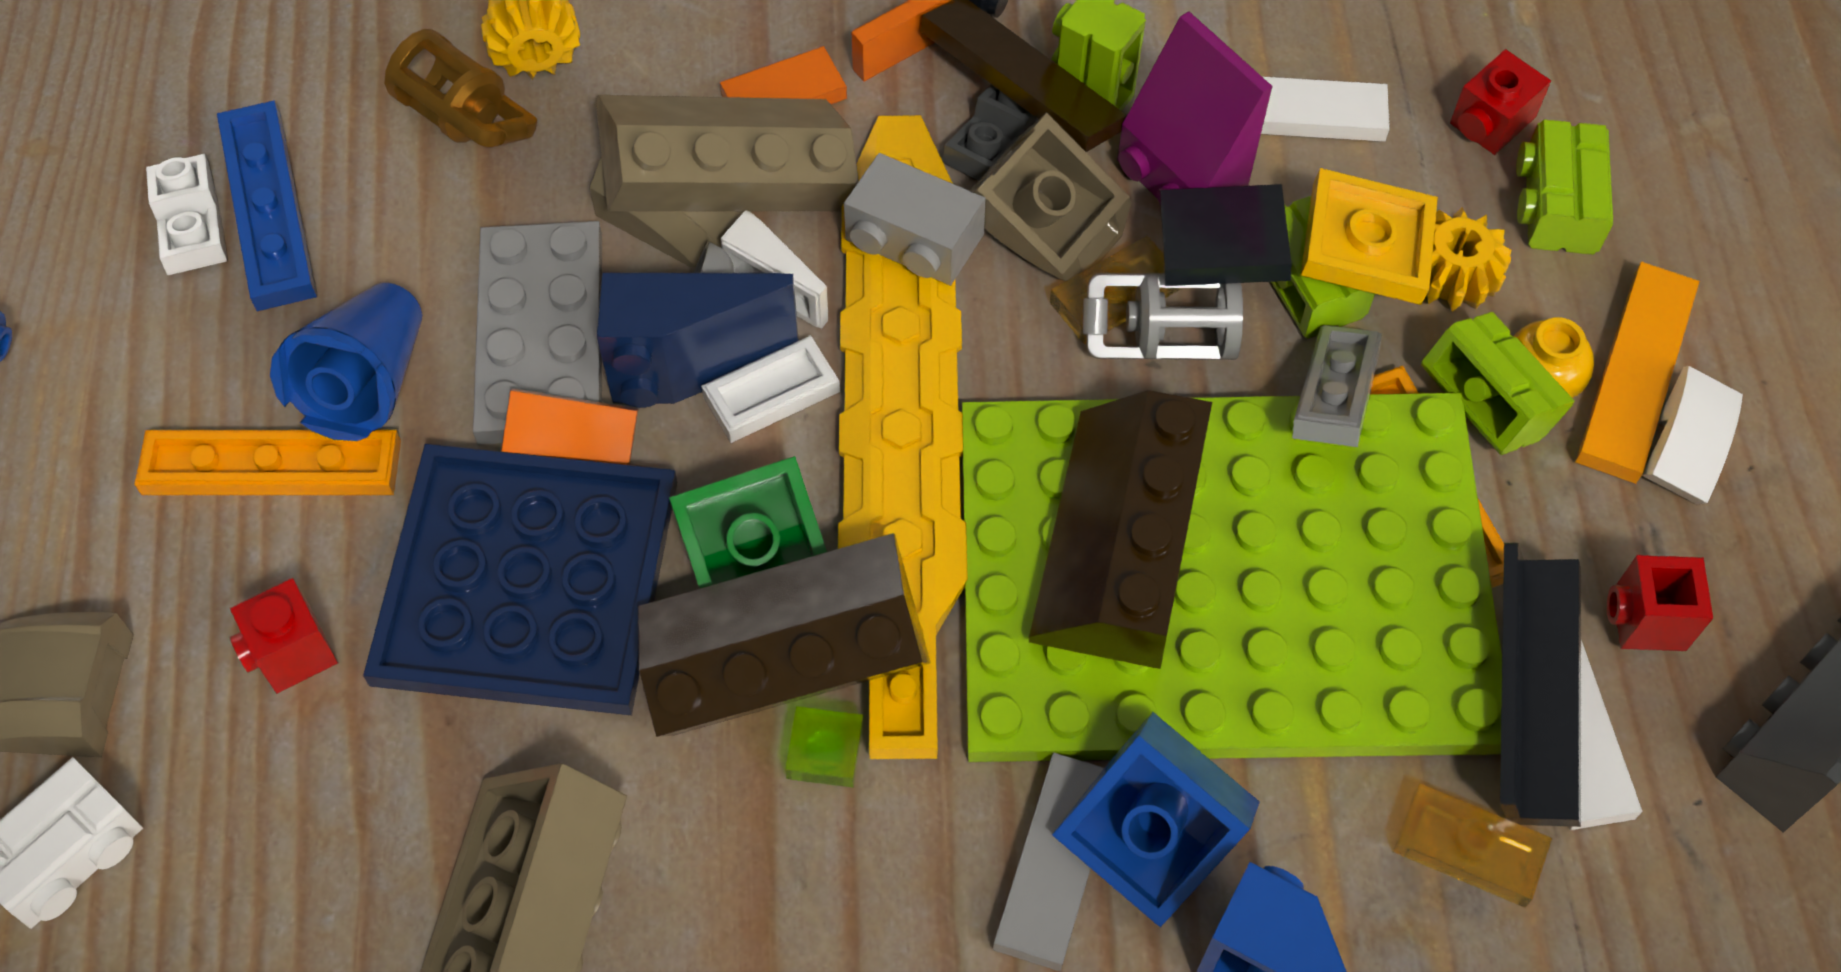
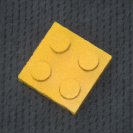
M1320 168L1312 187L1301 276L1421 305L1430 288L1438 197Z

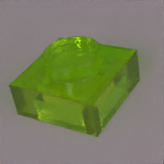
M796 706L785 767L786 779L854 788L864 726L863 715Z

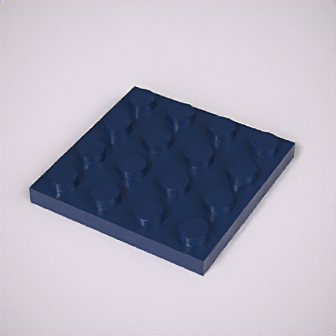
M425 444L363 674L369 687L632 716L640 676L638 606L654 602L672 513L669 497L675 496L678 483L675 470Z

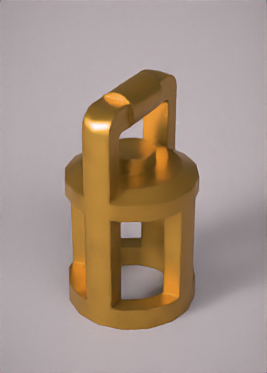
M422 29L412 33L399 44L390 57L385 70L384 81L388 94L404 106H410L438 126L441 132L454 142L466 143L473 140L484 147H495L533 136L537 127V118L504 95L505 87L502 78L491 69L481 66L458 50L437 31ZM423 49L436 56L433 67L425 79H422L407 68L412 59ZM448 79L453 85L446 94H443L439 90ZM497 115L505 119L502 121L493 122Z

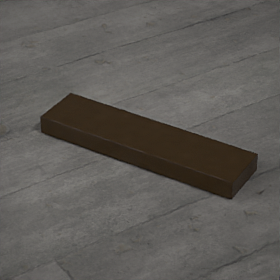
M952 0L922 16L920 32L1037 119L1048 113L1085 152L1121 132L1122 124L1127 114L971 1Z

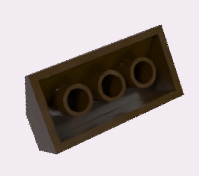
M1146 390L1080 412L1029 634V643L1161 669L1212 402Z
M894 533L638 606L639 672L656 737L675 736L931 663L897 538Z

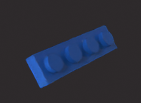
M275 100L217 113L249 295L256 311L316 298L317 294L281 114Z

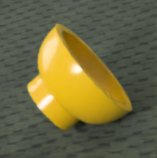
M1562 317L1539 320L1524 326L1513 336L1518 338L1572 398L1583 392L1589 384L1594 369V355L1585 333L1575 322Z

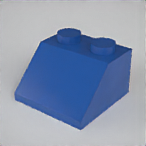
M1152 712L1109 761L1056 828L1052 836L1161 928L1251 829L1260 801Z
M1249 862L1196 972L1347 971L1318 897L1304 890L1303 883L1290 872L1275 866L1261 868Z

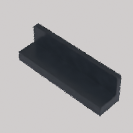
M1504 543L1500 804L1509 825L1581 827L1579 559L1524 560L1519 543Z

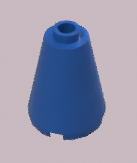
M379 283L290 334L272 356L270 368L273 388L276 397L282 405L286 407L291 402L305 416L301 420V424L309 430L333 440L359 441L367 438L372 431L381 429L393 414L422 322V310L416 298L399 285Z

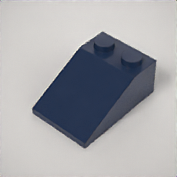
M602 273L597 340L612 402L625 403L636 408L651 407L655 404H675L701 393L702 385L799 341L793 274Z

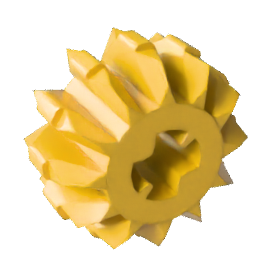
M488 0L487 14L482 16L481 24L483 41L486 44L487 53L492 59L493 65L503 66L510 77L525 71L533 80L537 72L543 70L555 75L557 63H572L574 48L580 46V30L576 21L574 7L570 4L569 0Z
M1463 207L1454 213L1453 218L1439 209L1436 212L1430 288L1427 293L1428 305L1441 298L1447 300L1452 312L1461 306L1462 301L1477 309L1481 303L1485 302L1487 296L1494 297L1495 293L1501 289L1506 278L1504 274L1511 262L1510 254L1512 250L1503 246L1505 230L1486 228L1488 225L1487 214L1477 220H1473L1467 217Z

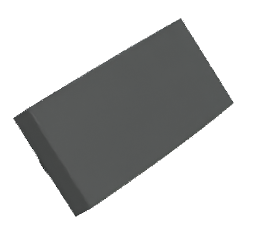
M991 84L977 98L974 116L945 144L942 161L979 181L1004 151L1039 119Z

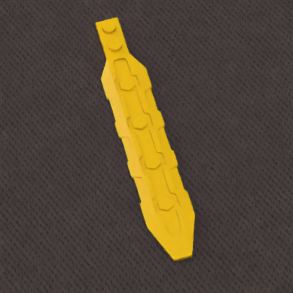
M921 115L877 117L856 164L859 181L878 153H881L952 183ZM843 204L841 252L846 254V308L840 312V350L845 353L844 411L839 414V455L844 458L843 520L838 523V549L892 533L896 535L931 662L927 665L869 681L870 759H937L936 635L968 580L966 522L961 519L959 457L963 455V415L958 410L957 352L962 350L961 311L956 308V280L950 286L932 277H920L900 263L879 254L865 253L857 248L852 242L846 240Z

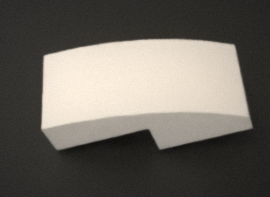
M201 154L188 158L176 157L168 159L161 164L146 167L148 200L157 220L159 257L167 275L227 262L221 216L206 155Z
M1690 366L1683 367L1660 415L1658 422L1665 427L1642 476L1695 504L1708 503L1733 441L1743 394Z

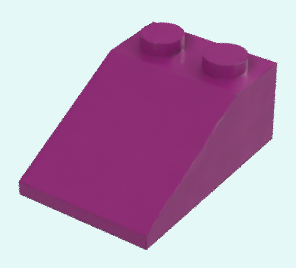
M1188 11L1179 17L1122 124L1117 161L1120 163L1125 174L1131 180L1140 182L1158 199L1160 205V190L1249 186L1273 86Z

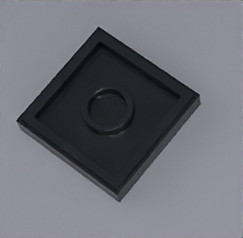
M1282 184L1160 190L1165 286L1291 281L1292 263Z

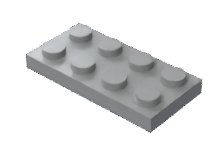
M599 221L480 227L473 434L477 445L503 443L510 390L513 388L602 403V357L597 340L602 284V231Z

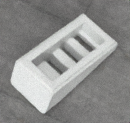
M744 211L721 237L722 249L731 258L734 272L793 274L797 317L816 328L822 329L828 322L827 286L760 219L751 212Z

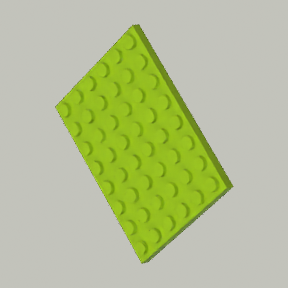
M1462 393L1370 394L1358 447L1293 439L1294 418L1300 396L1193 398L1212 402L1161 669L1029 643V634L1080 412L1118 399L962 402L964 521L966 522L968 577L965 583L968 762L1051 761L1053 752L1080 761L1111 760L1152 712L1209 759L1501 754L1502 653Z

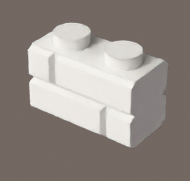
M72 757L0 819V904L30 929L41 920H52L65 912L77 896L76 888L97 869L111 868L125 858L133 846V837L143 829L75 758Z

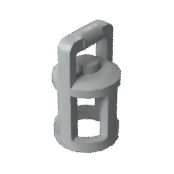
M1098 273L1090 278L1087 286V298H1083V334H1086L1087 350L1092 357L1097 359L1236 360L1238 358L1243 327L1241 283L1165 286L1164 273ZM1137 286L1136 301H1127L1126 329L1127 332H1135L1136 346H1105L1103 344V334H1107L1108 298H1104L1105 287ZM1159 288H1217L1215 307L1166 306L1164 292H1160ZM1165 327L1215 328L1216 345L1158 344L1159 341L1164 339Z

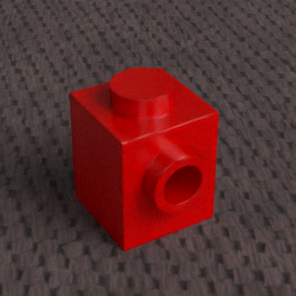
M1504 49L1463 86L1450 124L1460 130L1466 138L1477 142L1493 155H1496L1536 118L1551 80L1507 49Z
M1636 555L1617 584L1610 587L1607 597V615L1609 622L1618 627L1620 649L1687 651L1713 619L1704 557Z
M293 578L230 608L240 630L239 633L229 637L239 660L247 673L259 668L276 694L338 664L311 607Z

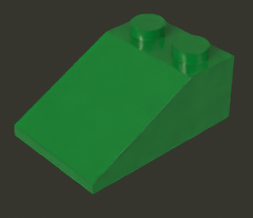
M795 456L669 497L699 589L827 552Z

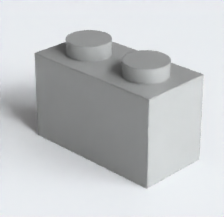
M878 153L844 202L846 240L852 242L865 253L879 254L906 266L911 272L920 277H932L951 286L984 235L986 198Z

